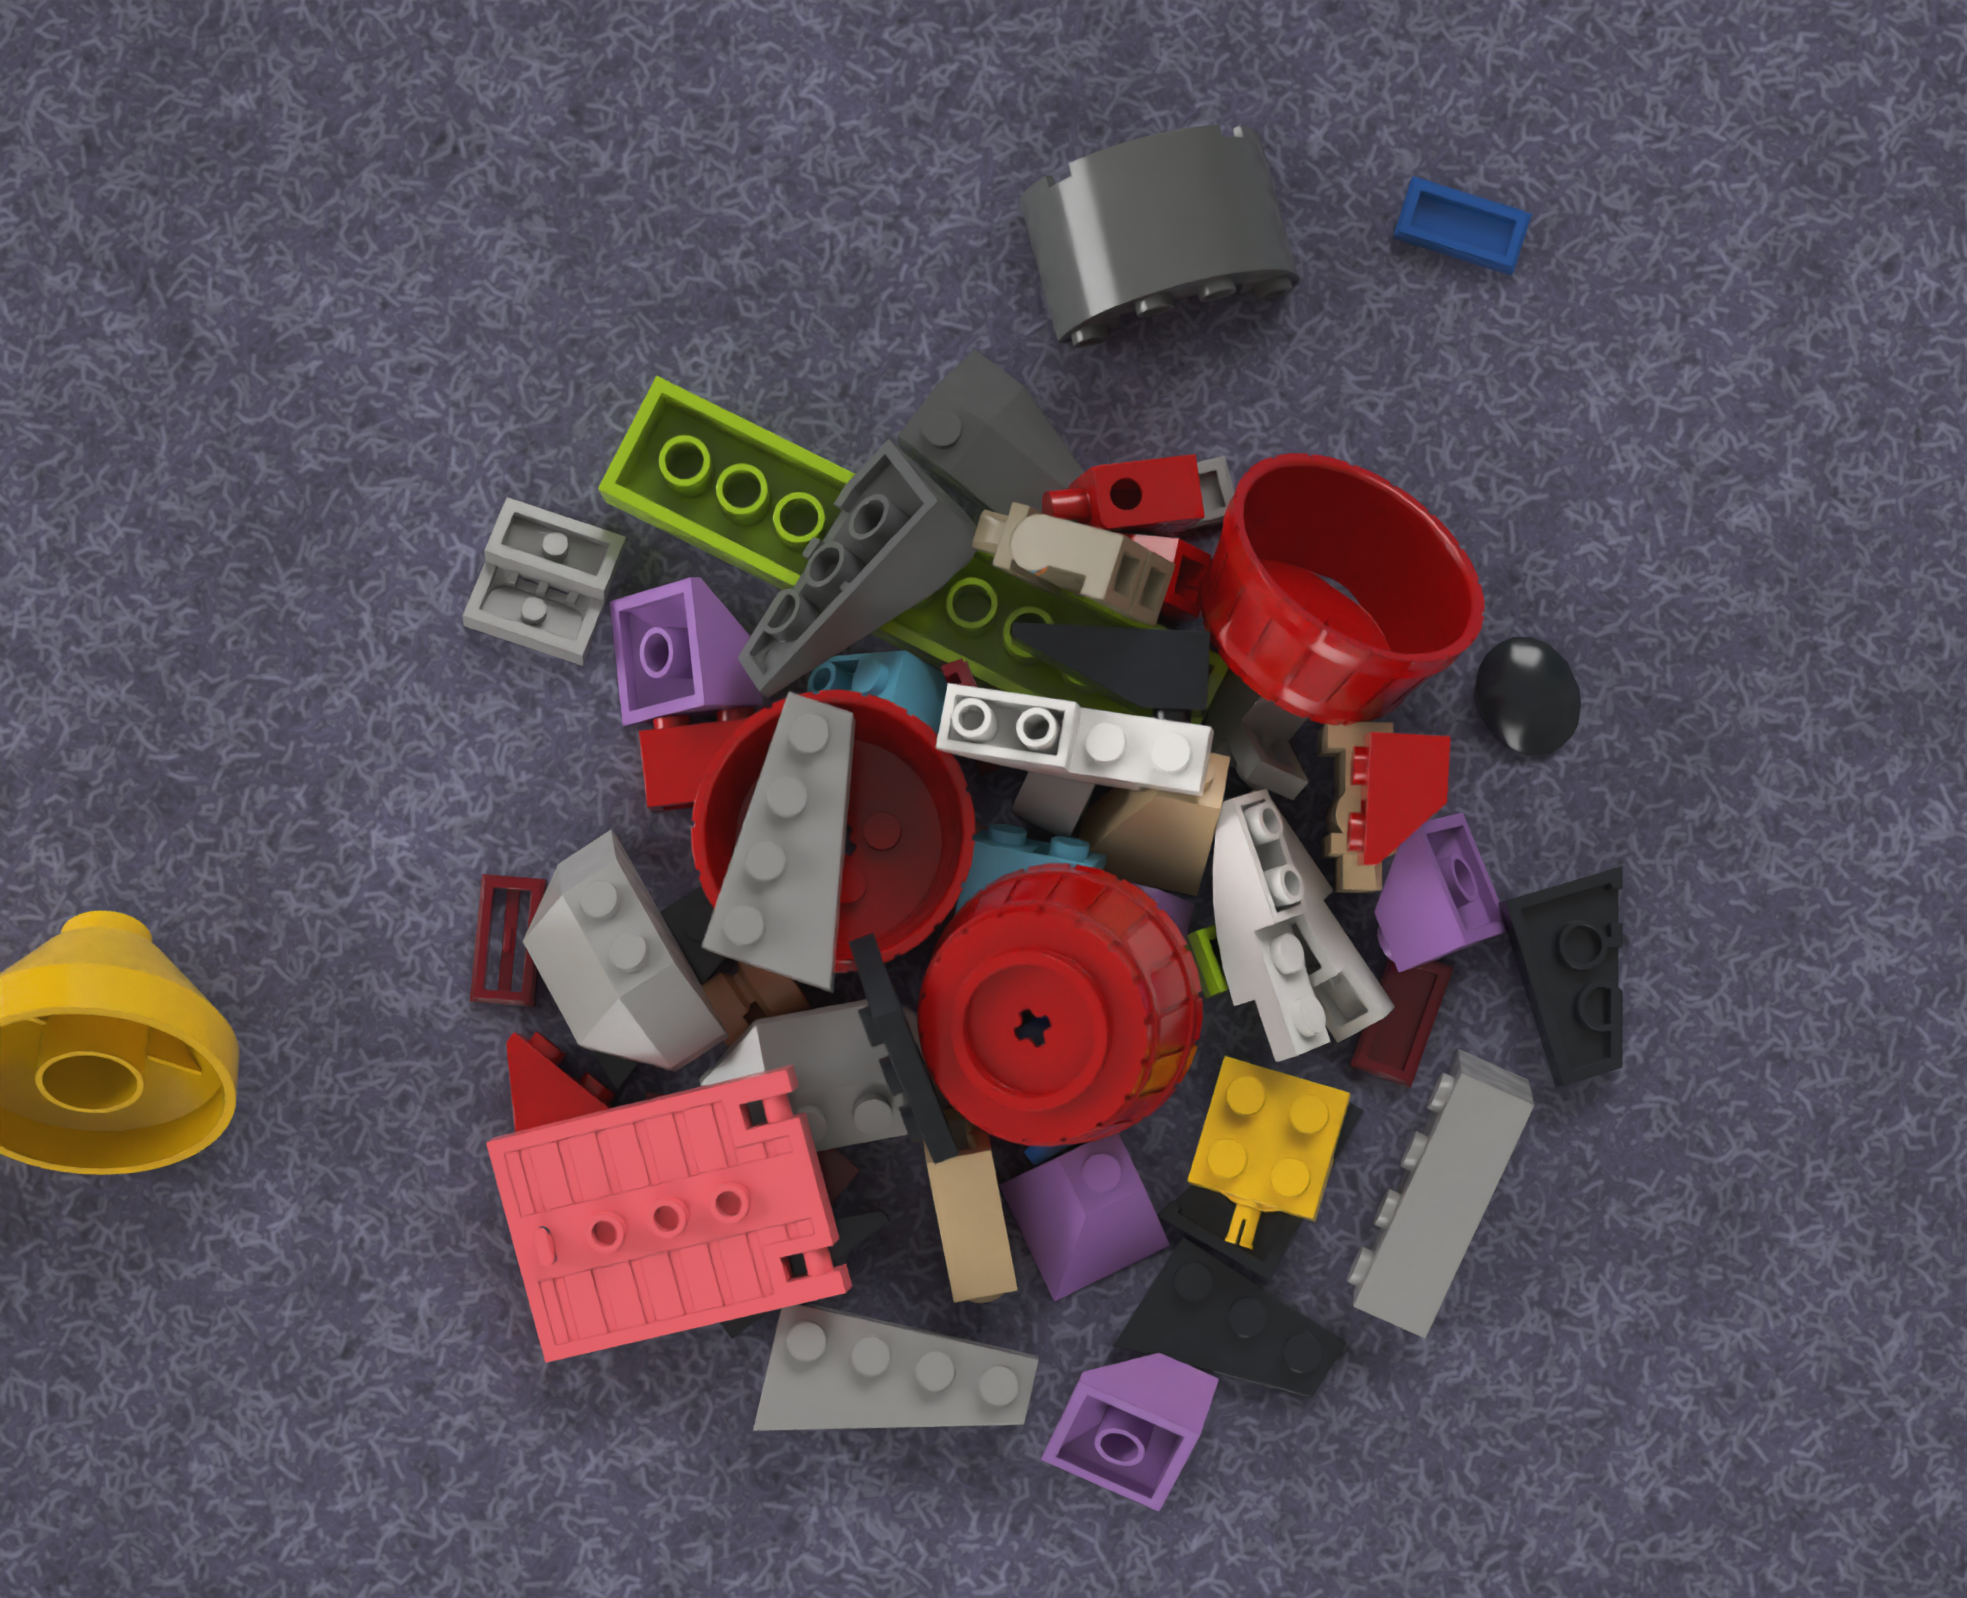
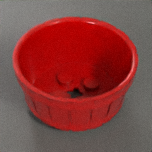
M1287 453L1276 455L1274 459L1271 456L1257 462L1239 480L1235 494L1229 501L1223 517V529L1215 553L1202 578L1200 612L1201 618H1204V628L1206 632H1210V641L1218 649L1217 653L1225 664L1237 676H1240L1243 679L1242 681L1266 700L1275 702L1274 705L1299 717H1307L1311 721L1327 725L1339 726L1343 724V726H1348L1357 722L1374 721L1393 712L1404 702L1409 694L1433 675L1447 669L1455 662L1461 653L1477 638L1482 629L1485 599L1481 584H1478L1479 578L1464 549L1459 547L1460 543L1449 529L1435 515H1431L1428 512L1429 510L1413 496L1398 486H1393L1390 484V481L1355 464L1352 466L1346 461L1316 454L1308 456L1307 453ZM1316 574L1332 578L1346 587L1360 605Z
M841 689L819 690V694H813V691L797 695L851 712L855 720L846 825L853 829L849 839L857 846L850 856L845 853L835 973L851 970L858 971L848 942L873 933L883 961L886 963L919 945L935 930L934 928L938 924L942 923L952 910L963 890V883H966L973 860L975 841H972V835H975V812L971 794L966 791L968 784L957 760L952 753L940 751L936 748L938 735L914 714L910 716L907 714L908 710L871 694H868V697L862 696V692ZM786 698L772 703L773 707L769 709L766 707L761 709L740 724L732 732L733 736L730 739L726 738L714 753L704 772L706 777L700 781L694 799L691 820L694 821V827H691V844L696 870H700L701 873L698 876L706 897L714 909Z
M1047 863L1029 866L1026 871L1022 868L1005 874L987 884L984 890L980 889L965 902L941 934L934 947L920 989L917 1024L921 1051L929 1073L940 1092L968 1121L987 1133L1010 1142L1028 1146H1056L1097 1141L1118 1134L1141 1122L1144 1117L1150 1116L1169 1099L1177 1089L1175 1085L1182 1082L1189 1070L1198 1047L1195 1043L1200 1039L1203 1021V998H1199V992L1202 989L1198 969L1191 950L1187 951L1185 947L1187 942L1177 925L1163 909L1159 910L1156 907L1158 903L1124 879L1120 881L1116 879L1117 876L1079 864L1075 867H1070V863ZM1030 1008L1035 1017L1047 1015L1051 1022V1027L1043 1032L1045 1044L1036 1046L1031 1038L1019 1039L1015 1028L1023 1023L1021 1011Z

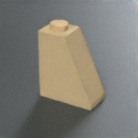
M1210 753L1203 796L1142 787V791L1117 787L1111 788L1085 810L1078 839L1090 844L1089 851L1107 855L1105 868L1102 870L1116 875L1118 880L1124 879L1132 883L1197 896L1221 812L1230 757Z
M949 1104L943 1108L959 1155L934 1165L926 1143L923 1140L928 1174L953 1301L956 1303L969 1300L974 1303H986L1000 1298L1004 1293L1018 1291L989 1135L986 1131L968 1121Z

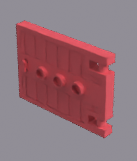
M793 1064L497 1136L486 1142L545 1363L846 1293L852 1287L847 1264L833 1267L828 1246L834 1245L840 1238L807 1114L803 1112L793 1115L787 1093L793 1092L799 1087ZM761 1099L767 1121L753 1124L747 1103ZM541 1227H547L550 1232L548 1233L546 1229ZM803 1253L808 1273L793 1276L788 1256Z

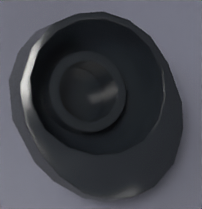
M1512 637L1498 643L1486 654L1479 666L1475 679L1474 699L1480 717L1493 737L1506 748L1528 756L1550 754L1562 747L1573 736L1579 724L1581 709L1579 686L1568 662L1550 644L1532 637Z

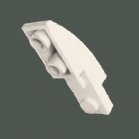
M948 683L936 748L940 751L967 758L1082 782L1142 791V787L1203 796L1214 731L1209 726L1081 708L1077 702Z
M1266 788L1222 802L1215 835L1213 857V905L1223 970L1233 1004L1236 1006L1255 1000L1275 1061L1278 1062L1298 1056L1331 1041L1325 1027L1326 1018L1323 1007L1315 997L1304 965L1302 945L1294 936L1288 921L1290 918L1309 912L1304 898L1303 880L1298 870L1293 866L1282 833L1283 823L1281 816L1272 804L1268 789Z
M1271 799L1272 804L1281 816L1283 823L1282 833L1293 866L1302 877L1304 898L1309 912L1290 918L1288 921L1294 936L1302 945L1304 965L1315 997L1323 1007L1326 1018L1325 1025L1338 1043L1385 1018L1395 1006L1324 902V899L1334 890Z

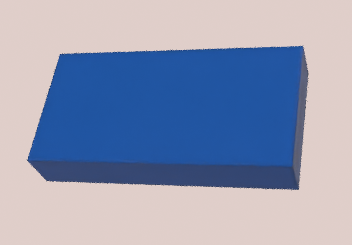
M1412 176L1392 238L1512 276L1532 213Z

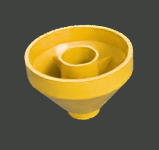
M90 911L79 914L64 924L61 934L51 938L0 973V1154L29 1165L60 1172L93 1175L135 1173L157 1169L187 1159L211 1145L228 1127L234 1115L237 1098L240 1061L237 1038L233 1029L219 1011L169 958L152 943L150 931L139 920L114 911Z

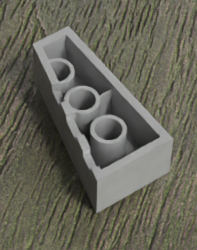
M791 692L788 693L702 947L710 952L830 992L834 991L847 811L855 733L853 713Z
M1457 1050L1448 1073L1440 1075L1431 1093L1427 1105L1431 1112L1422 1133L1415 1131L1405 1149L1400 1167L1406 1170L1397 1191L1388 1189L1377 1210L1373 1224L1381 1228L1373 1247L1370 1250L1362 1246L1351 1266L1347 1282L1355 1285L1353 1307L1426 1338L1535 1106L1528 1079L1465 1051Z
M805 1302L781 1308L753 1431L1024 1425L1039 1359L1037 1355L811 1303Z

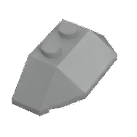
M609 830L560 862L524 937L523 943L578 1045L585 1049L652 1064L656 1067L676 1072L730 1037L616 833Z
M867 999L754 1020L725 1051L713 1068L710 1067L699 1079L700 1086L702 1087L793 1064L799 1087L793 1092L787 1093L793 1115L806 1112L816 1152L908 1134L898 1108L909 1103L904 1092L892 1096L878 1060L889 1055L885 1044L871 1047L858 1013L859 1009L869 1006ZM902 1006L915 1043H917L924 1060L918 1036L917 1013ZM929 1073L941 1106L945 1108L950 1102L940 1092ZM761 1099L747 1103L753 1124L767 1121Z

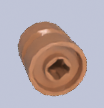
M737 961V973L731 976L720 972L701 985L730 1036L724 1040L728 1047L735 1042L754 1020L814 1009L793 979Z

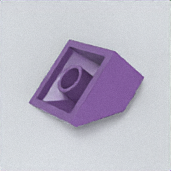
M690 577L609 601L623 726L653 723L654 719L675 715H690L691 718L716 716V712L725 709L754 708L763 705L762 693L759 692L737 659L749 640L750 635L701 578Z
M1463 813L1426 821L1397 848V853L1393 859L1374 913L1379 923L1377 929L1379 944L1387 958L1395 962L1398 972L1424 965L1507 932L1498 905L1500 901Z
M1119 1133L1097 1141L1086 1142L999 1184L1054 1302L1170 1246L1146 1189Z
M1161 1353L1084 1371L1047 1443L1041 1460L1159 1512L1201 1435L1219 1379Z

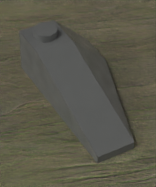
M977 350L970 353L935 386L898 434L899 447L910 458L981 511L985 509L1008 516L1012 503L1016 502L1030 506L1042 513V497L1045 491L1068 489L1069 484L1084 473L1080 464L1026 387Z
M890 439L878 449L844 486L834 502V505L841 512L824 540L821 541L812 537L802 553V556L809 561L794 588L785 589L777 593L737 657L759 692L766 697L772 696L941 589L958 570L965 567L971 561L974 553L977 551V549L972 547V541L977 529L974 522L931 477Z

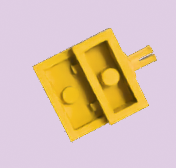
M1224 1056L1187 1181L1192 1185L1222 1193L1232 1202L1236 1203L1227 1238H1225L1226 1242L1237 1245L1243 1222L1246 1221L1239 1245L1252 1249V1242L1261 1212L1281 1211L1316 1222L1334 1162L1333 1155L1351 1098L1349 1092Z

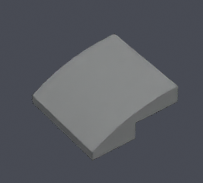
M507 497L484 550L485 563L463 613V625L583 666L622 557L626 537ZM519 577H522V578H525V579H528V580L537 582V583H539V584L537 585V584H534V583H531V582H528V581L519 579ZM549 587H552V588H555V589H558V590L567 592V593H569V594L567 595V594H564V593H561V592H558V591L549 589Z

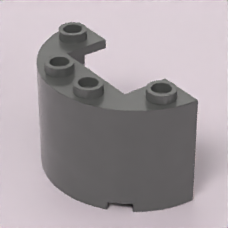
M1205 125L1145 136L1077 159L1069 163L1068 178L1055 184L1053 175L1044 176L1023 193L1020 203L1058 343L1072 340L1075 348L1089 347L1102 343L1110 338V329L1118 328L1120 314L1136 311L1139 318L1156 316L1173 309L1174 300L1198 295L1201 302L1213 301L1236 292L1237 286L1239 296L1254 292L1256 300L1264 301L1283 296L1293 290L1291 282L1299 281V275L1261 138L1256 130L1240 125L1233 128L1235 137H1222L1219 125Z

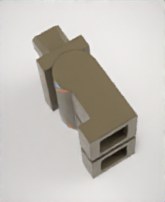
M1016 502L1012 503L1008 516L984 509L972 541L973 548L995 555L992 565L1043 591L1060 595L1063 588L1076 596L1088 597L1133 621L1154 627L1156 626L1176 565L1124 535L1045 515L1030 506Z

